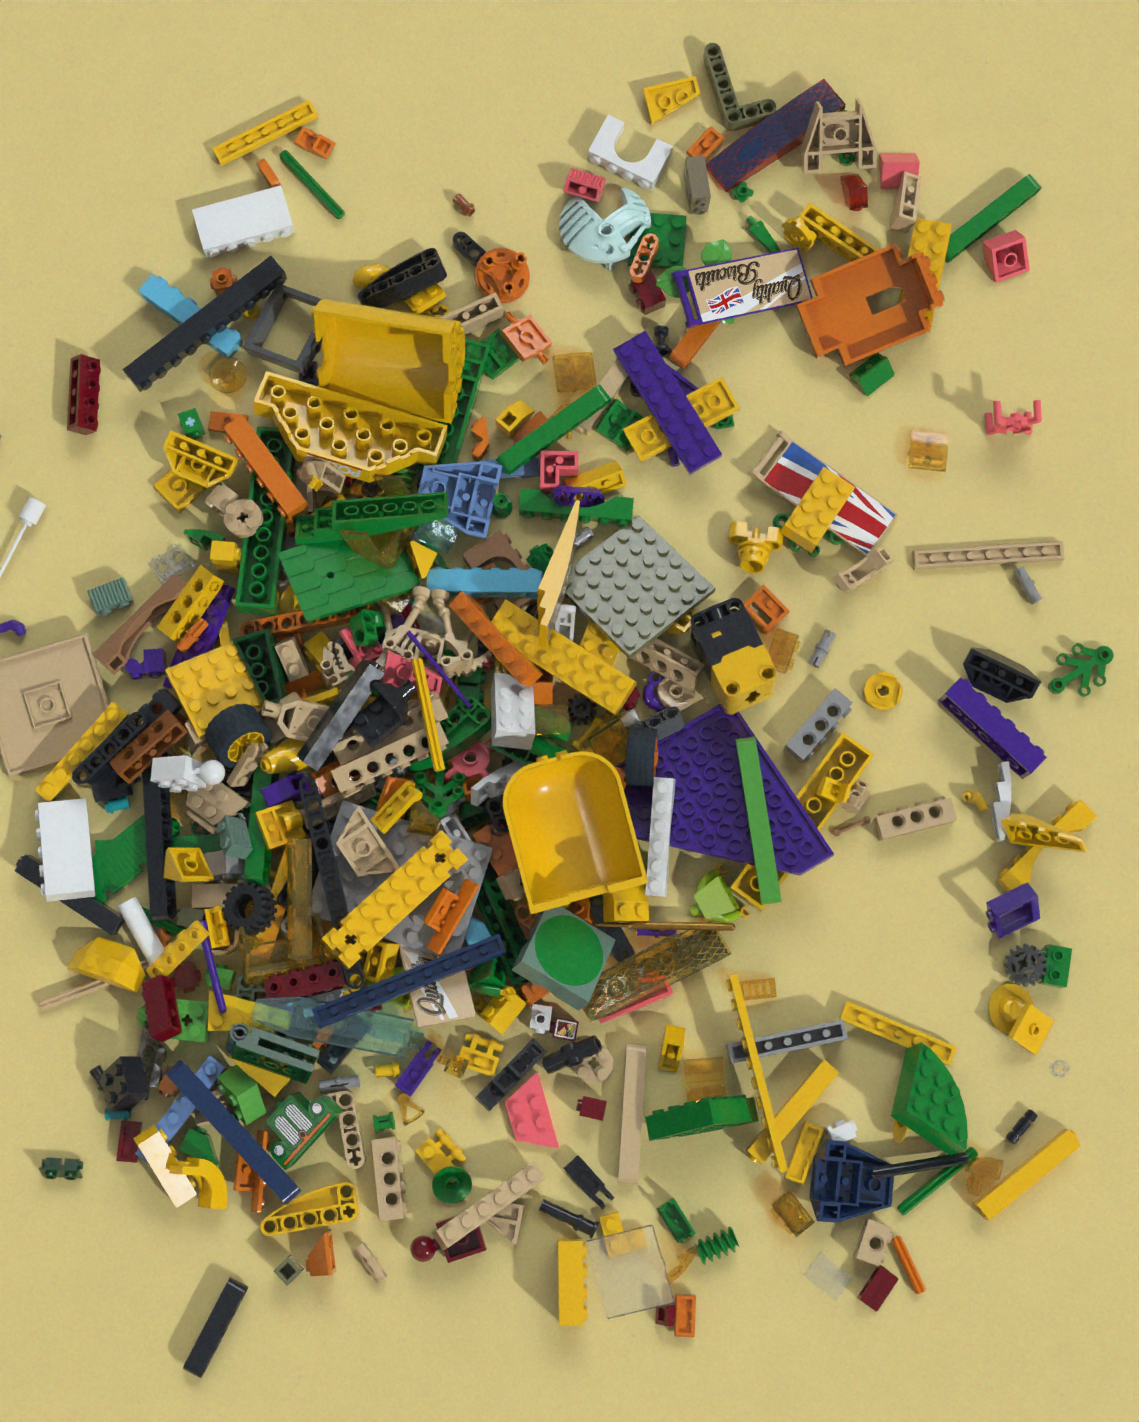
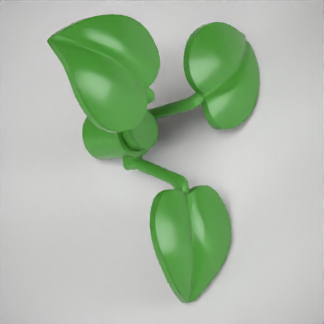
M721 239L707 244L701 252L702 262L705 266L731 261L732 253L728 243ZM673 266L667 269L656 282L657 287L674 298H680L671 273L687 270L681 266ZM682 277L686 293H688L689 286L686 277ZM735 318L722 320L719 322L724 324H733Z

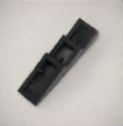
M533 1038L475 1098L490 1111L547 1051Z

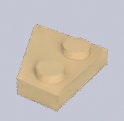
M510 1203L485 1222L513 1244L517 1245L524 1205Z

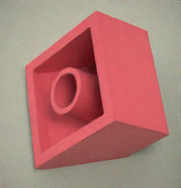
M1017 230L982 242L984 259L996 283L1030 271L1026 237Z

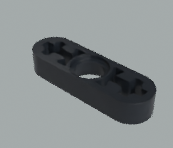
M457 232L453 236L454 248L476 267L479 259L486 251L465 232ZM464 238L465 245L463 243L458 244V239L462 240ZM476 249L480 254L477 257H471L469 252Z

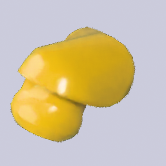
M972 790L963 792L962 800L976 804L980 812L988 808L980 792Z

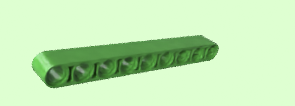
M756 738L736 739L761 905L781 902V894Z

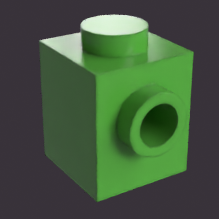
M217 963L216 970L221 989L232 991L236 971L228 970V965ZM207 969L205 972L204 981H207V986L212 987L209 971Z

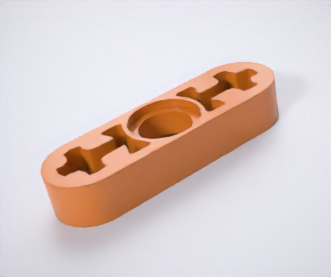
M646 234L641 240L630 268V278L633 282L641 283L647 278L659 248L658 237L655 234ZM650 241H652L653 243L650 244V247L648 249L647 244H649ZM643 255L649 256L647 261H641L639 258ZM639 267H641V273L635 275V273H638Z

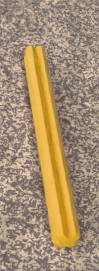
M417 658L412 660V666L433 769L437 772L444 770L445 766L423 660Z

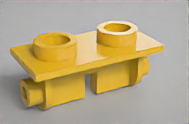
M221 906L204 909L211 949L230 946L226 921L223 918L224 913H222L223 907Z

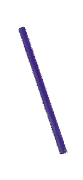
M409 630L406 633L467 708L471 707L470 702Z

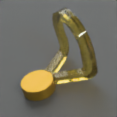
M400 1093L397 1097V1102L400 1106H403L402 1123L406 1126L420 1118L425 1113V1110L410 1103L409 1095ZM407 1106L419 1111L418 1114L407 1120Z

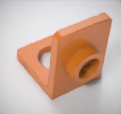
M586 898L574 902L571 913L593 925L592 920L589 918L591 900Z

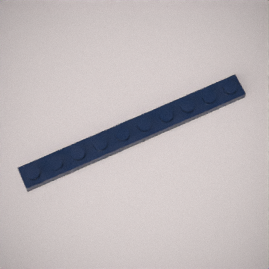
M496 934L315 1007L312 1011L318 1028L321 1029L507 954L500 935Z

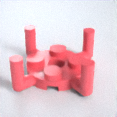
M1041 400L1033 401L1034 417H1032V412H1025L1024 417L1022 413H1012L1010 417L1006 418L1001 416V401H993L994 427L992 413H985L986 434H1007V431H1013V434L1025 433L1030 435L1033 432V424L1042 421Z
M492 738L484 744L477 741L458 755L452 757V768L444 774V784L446 785L451 782L455 773H463L466 779L478 776L485 778L490 775L486 771L490 764L489 751H496L489 747ZM473 755L476 760L470 763L465 760V757Z

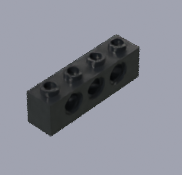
M163 688L156 691L152 696L153 699L148 704L142 705L138 712L148 715L151 725L166 710H169L175 716L183 707L168 690ZM161 705L163 710L161 714L156 715L155 708ZM142 716L136 719L137 726L141 725L143 721ZM128 730L123 731V740L128 738ZM111 744L110 746L115 750L114 744Z

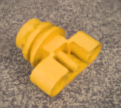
M734 521L730 523L728 541L731 544L738 545L740 568L752 574L764 571L765 565L769 561L771 550L778 551L782 549L784 535L780 533L781 528L768 526L767 534L759 533V528H754L753 532L747 531L748 523Z

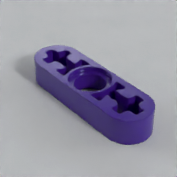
M560 485L552 491V497L558 505L574 506L576 501L574 497L579 493L583 494L579 500V507H592L605 502V497L599 489Z

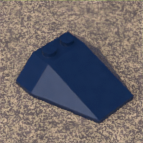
M825 1139L813 1158L810 1201L816 1220L819 1222L837 1223L891 1207L894 1176L873 1179L870 1173L871 1168L890 1165V1163L845 1141Z

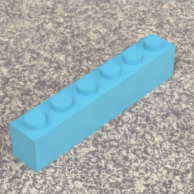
M151 274L138 292L141 298L173 321L181 325L201 309L196 306L197 303L192 298L182 296V292L178 288L168 286L164 278L161 276L157 278ZM226 327L223 332L216 333L207 345L230 360L243 342L238 331L233 328L230 330Z
M434 567L428 571L427 588L431 592L434 589L445 590L450 593V597H456L462 591L471 595L472 598L538 599V588L543 578V572L536 568L528 570L490 568V570H483L482 568L473 567L469 570L461 567H453L452 569Z

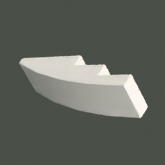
M516 761L483 778L471 788V804L478 807L487 797L499 796L505 790L510 778L525 765Z
M1009 761L1001 762L997 765L1000 782L993 785L996 802L989 805L996 843L1005 839L1006 833L1001 821L1010 815L1011 809Z

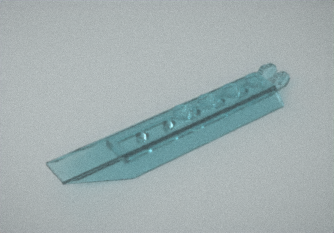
M304 997L256 999L252 1020L290 1037L405 1059L407 1058V1048L417 1050L422 1048L420 1044L408 1043L410 1036L416 1038L424 1037V1033L411 1031L410 1028L414 1019L366 1010L319 1029L312 1009L328 1002Z

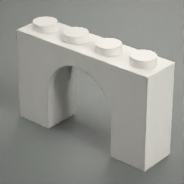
M608 115L588 150V159L595 165L605 167L611 173L622 175L627 181H634L644 189L653 190L672 155L673 146L656 139L646 158L635 163L626 162L618 157L614 149L624 131V122Z

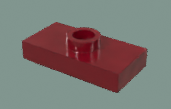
M121 1120L116 1161L138 1162V1156L135 1153L139 1147L133 1138L141 1134L142 1122Z

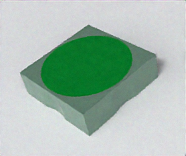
M562 906L538 912L530 929L529 938L522 947L512 971L535 985L547 989L555 997L579 1011L589 1003L615 943V939Z

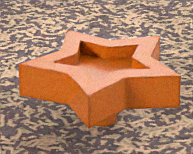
M165 927L155 931L163 947L173 938L167 934Z

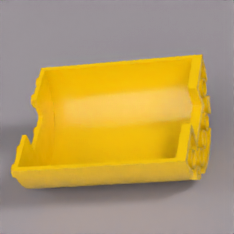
M322 299L316 306H313L311 313L314 318L313 333H315L317 342H320L322 338L321 352L324 355L322 365L317 368L316 377L319 378L318 387L424 419L452 423L457 408L458 393L461 390V374L465 362L464 328L461 327L462 323L460 321L330 299Z

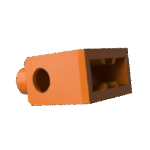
M528 982L517 993L527 1003L526 1007L529 1008L548 995L550 991L532 982Z

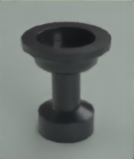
M656 326L654 328V335L657 337L655 347L662 358L668 357L672 352V349L665 344V337L669 335V328L666 326Z

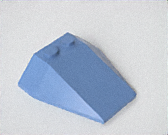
M478 461L424 466L418 494L448 492V517L443 520L467 535L486 539L502 465Z

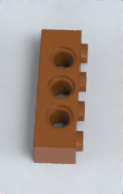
M166 710L114 756L109 763L117 774L130 784L152 764L153 758H158L188 731L169 710Z

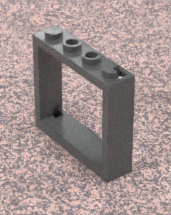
M282 285L279 288L273 289L243 347L249 355L305 376L309 367L312 366V361L321 349L322 338L320 342H317L313 330L297 360L261 348L288 297L311 306H316L322 300Z

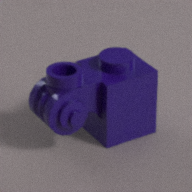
M163 648L143 650L144 661L142 663L132 658L125 664V668L133 680L142 679L143 675L150 676V678H161V675H166V652Z

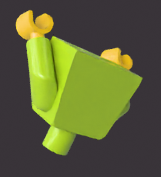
M723 862L718 864L716 870H711L701 878L696 888L697 893L694 895L697 903L689 907L694 917L703 913L706 919L711 918L714 922L729 923L740 919V917L746 918L751 915V913L747 915L743 913V909L749 906L739 907L723 877L728 872V869L721 871L719 868L724 864Z

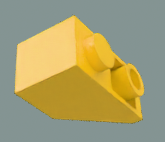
M520 399L509 405L496 418V427L510 439L535 411Z

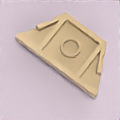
M223 782L216 785L206 784V788H199L198 791H188L186 806L216 827L225 815L233 817L237 815L236 812L251 805L250 802Z
M360 806L356 807L336 842L337 846L358 877L397 871L400 866Z

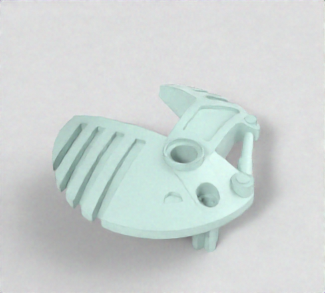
M621 188L620 190L623 206L604 221L581 197L575 196L568 201L560 215L559 230H561V239L564 238V245L566 247L569 245L568 250L572 254L588 262L604 263L606 269L609 268L610 271H613V267H616V262L630 256V250L638 241L639 236L645 228L651 227V216L644 200H641L638 194L627 188ZM640 227L637 233L626 243L623 238Z

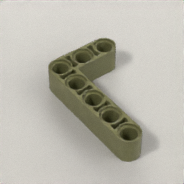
M717 43L707 44L703 60L724 127L729 131H736L756 126L763 120H769L766 118L772 114L774 115L777 108L776 103L771 99H764L739 106L720 46ZM764 109H769L771 112H765ZM750 113V114H752V115H754V116H753V117H749V116H747L746 114ZM729 118H735L736 121H731Z

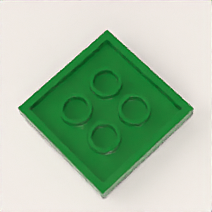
M650 213L651 227L645 228L638 241L630 250L628 266L632 265L642 238L646 234H655L658 237L659 248L651 268L669 269L673 266L683 267L687 216ZM640 227L630 233V239L637 233ZM650 241V243L647 244L648 249L650 247V244L653 243L652 241ZM643 255L639 259L647 261L649 256Z

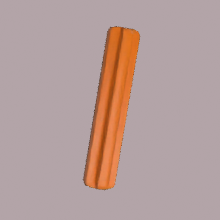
M896 1236L892 1238L891 1242L915 1293H923L926 1291V1288L902 1237Z

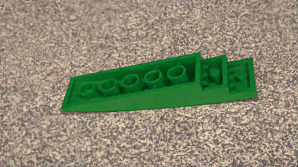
M465 338V362L461 374L462 385L460 393H458L457 408L451 424L434 421L448 425L446 440L437 465L453 464L458 461L491 348L489 344ZM417 463L416 475L413 478L418 479L426 465Z
M448 492L334 500L332 507L315 508L314 515L296 517L295 543L296 545L352 539L396 531L448 517Z

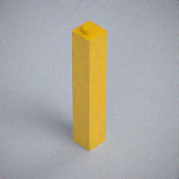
M823 1059L817 1064L775 1114L774 1118L781 1142L839 1074L826 1060ZM767 1128L763 1129L746 1149L749 1153L747 1157L755 1164L757 1162L763 1164L773 1153L772 1148H768L766 1137L769 1136Z
M1063 1129L973 1203L986 1220L990 1221L1081 1146L1078 1142L1080 1139L1073 1130Z

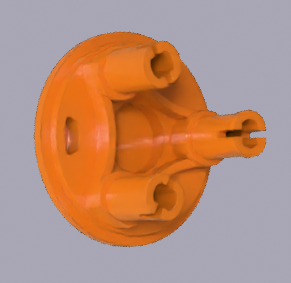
M495 248L486 252L479 259L475 268V281L480 292L485 297L496 292L501 303H510L520 298L526 291L530 280L529 268L526 263L527 257H524L525 254L523 252L517 253L507 248Z

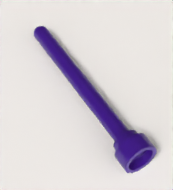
M199 921L208 931L206 921ZM207 937L201 944L218 1010L221 1014H224L227 1008Z

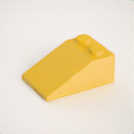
M644 884L613 893H604L603 922L633 923L649 921V901L647 895H645Z

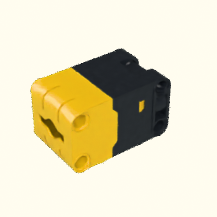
M731 598L695 613L691 617V645L699 661L705 664V674L723 711L732 715L772 698L777 672L743 602L739 598Z

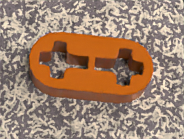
M264 158L256 163L259 171L271 188L281 185L279 179Z

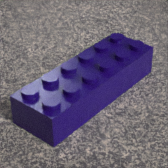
M960 677L938 701L1003 762L1009 761V767L1021 779L1032 774L1047 758L1044 755L1043 749L1037 745L1034 746L1029 741L1028 735L1024 732L1020 733L1010 719H1005L996 706H991L982 693H977L967 679L963 680Z

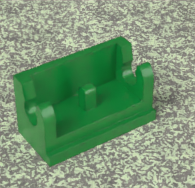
M674 1198L656 1208L677 1243H682L686 1238L696 1234Z

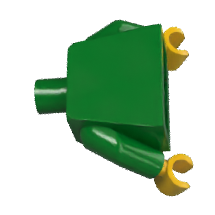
M501 956L471 969L470 977L467 979L470 990L475 989L479 994L497 997L503 995L508 1002L515 1001L514 996L511 995L516 994L512 986L502 989L505 986L507 970Z

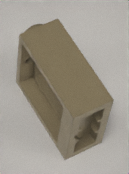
M705 156L686 157L684 180L690 214L702 215L708 212L711 199Z

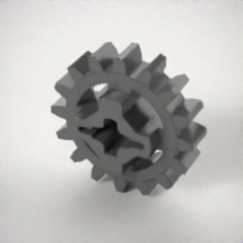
M1024 944L1023 948L1016 945V951L1009 950L1012 955L1005 956L1009 961L1004 963V966L1008 968L1005 974L1011 975L1009 977L1010 981H1015V984L1018 986L1022 983L1024 987H1028V983L1035 986V980L1042 981L1040 975H1046L1043 968H1048V965L1043 963L1047 958L1041 956L1043 953L1041 950H1036V947L1033 945L1029 948L1027 944Z

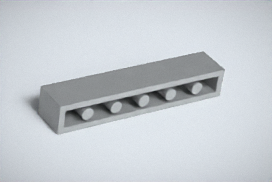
M843 1019L754 1038L758 1056L761 1058L846 1040L848 1037ZM741 1041L725 1044L730 1064L746 1061V1058H749L747 1050L742 1048Z

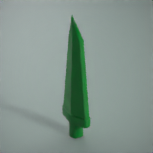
M749 216L746 221L751 227L747 230L770 253L781 251L764 226V223L761 220L756 222L752 216Z

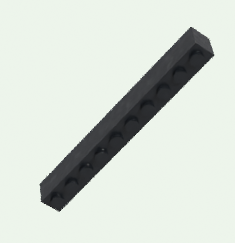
M269 256L122 369L125 375L139 392L149 389L154 381L158 378H163L172 367L179 366L185 357L193 355L198 347L210 342L216 333L223 332L229 323L237 321L242 313L254 308L260 299L267 298L273 289L281 287L287 279L285 271L272 256Z

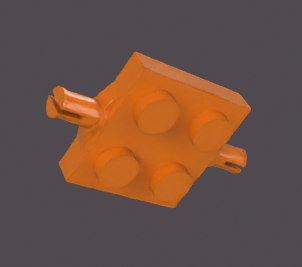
M511 311L506 313L505 317L511 324L501 331V336L522 362L537 356L543 365L546 364L549 359L543 351L551 347L552 341L531 315L523 319H516Z

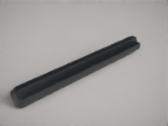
M962 1152L871 1168L870 1173L873 1179L963 1165L968 1163V1155Z

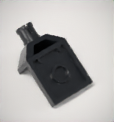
M406 679L399 687H395L392 683L374 682L372 685L379 697L357 713L350 723L372 749L407 722L409 705L406 700L418 691L409 679Z

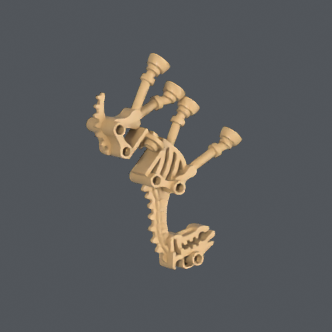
M414 587L412 589L414 603L411 607L413 610L405 623L396 629L392 627L391 608H388L394 597L377 601L386 625L385 638L382 644L383 653L375 661L381 665L379 669L382 672L384 671L387 650L411 661L420 658L421 651L406 634L409 630L431 656L438 654L437 664L449 678L455 675H463L466 678L470 677L473 671H476L477 666L481 668L482 662L487 663V657H492L491 651L488 650L482 656L473 660V652L467 649L474 636L470 628L463 641L456 640L452 633L449 617L451 612L449 608L444 606L450 598V593L445 590L434 589L431 592L426 587ZM430 595L433 605L438 609L439 617L442 618L445 638H440L436 634H429L428 631L410 628L418 614L423 611V604L429 599ZM479 604L484 610V612L487 614L488 608L484 605ZM329 641L328 650L326 647H323V661L320 663L322 678L328 687H337L340 692L348 681V675L351 671H355V669L349 664L341 645L335 643L338 667L333 654V643ZM445 645L453 651L456 657L444 656Z

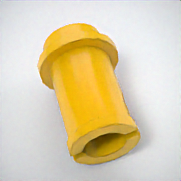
M393 1061L392 1064L375 1065L376 1077L393 1075L397 1077V1075L401 1074L400 1063Z

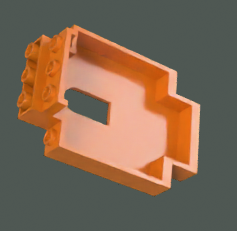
M894 243L811 278L810 282L816 297L797 304L796 308L816 358L838 350L842 363L846 367L928 333L931 325L928 317H924L923 314L944 305L943 301H945L942 291H938L936 286L938 283L935 273L930 271L929 266H931L929 257L925 256L923 252L915 253L902 261L903 253L901 248L896 247ZM891 287L902 289L904 299L900 304L872 315L866 300L867 297Z

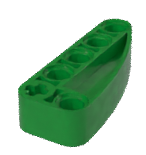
M465 697L472 705L471 709L470 707L467 708L461 700L447 713L448 718L440 721L449 742L446 745L447 749L441 751L444 762L470 747L492 729L490 712L474 697ZM487 718L486 721L480 722L481 719ZM456 719H460L459 722L453 723ZM424 737L421 742L424 748L429 745L427 737ZM411 746L404 754L408 757L412 756L415 752L414 747ZM430 752L428 753L429 757L419 762L417 759L408 766V769L412 772H419L433 767Z

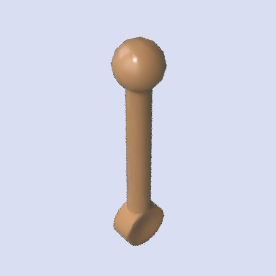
M865 816L863 820L841 829H835L833 835L837 837L842 832L858 825L870 823L871 819L869 816Z

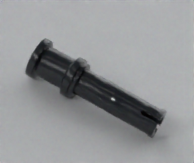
M543 1199L539 1211L573 1227L574 1231L577 1232L579 1230L589 1235L591 1239L599 1225L598 1221L593 1222L585 1218L583 1214L577 1215L546 1199Z

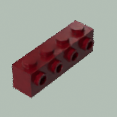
M83 354L70 359L68 431L83 435L97 432L98 396L100 391L99 376L101 373L100 359Z
M338 959L327 961L326 965L319 966V964L308 966L306 970L294 969L288 971L287 975L280 976V974H274L269 976V979L263 980L267 1003L273 1007L348 988L342 963Z

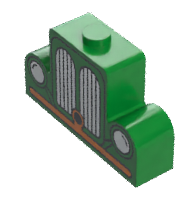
M299 1091L289 1095L285 1100H280L275 1105L276 1110L266 1120L270 1128L281 1138L271 1146L272 1157L284 1170L293 1167L343 1110L329 1096H321L309 1102Z

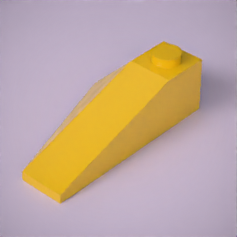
M1024 813L1010 814L1001 821L1005 833L1012 844L1086 852L1087 850L1082 838Z

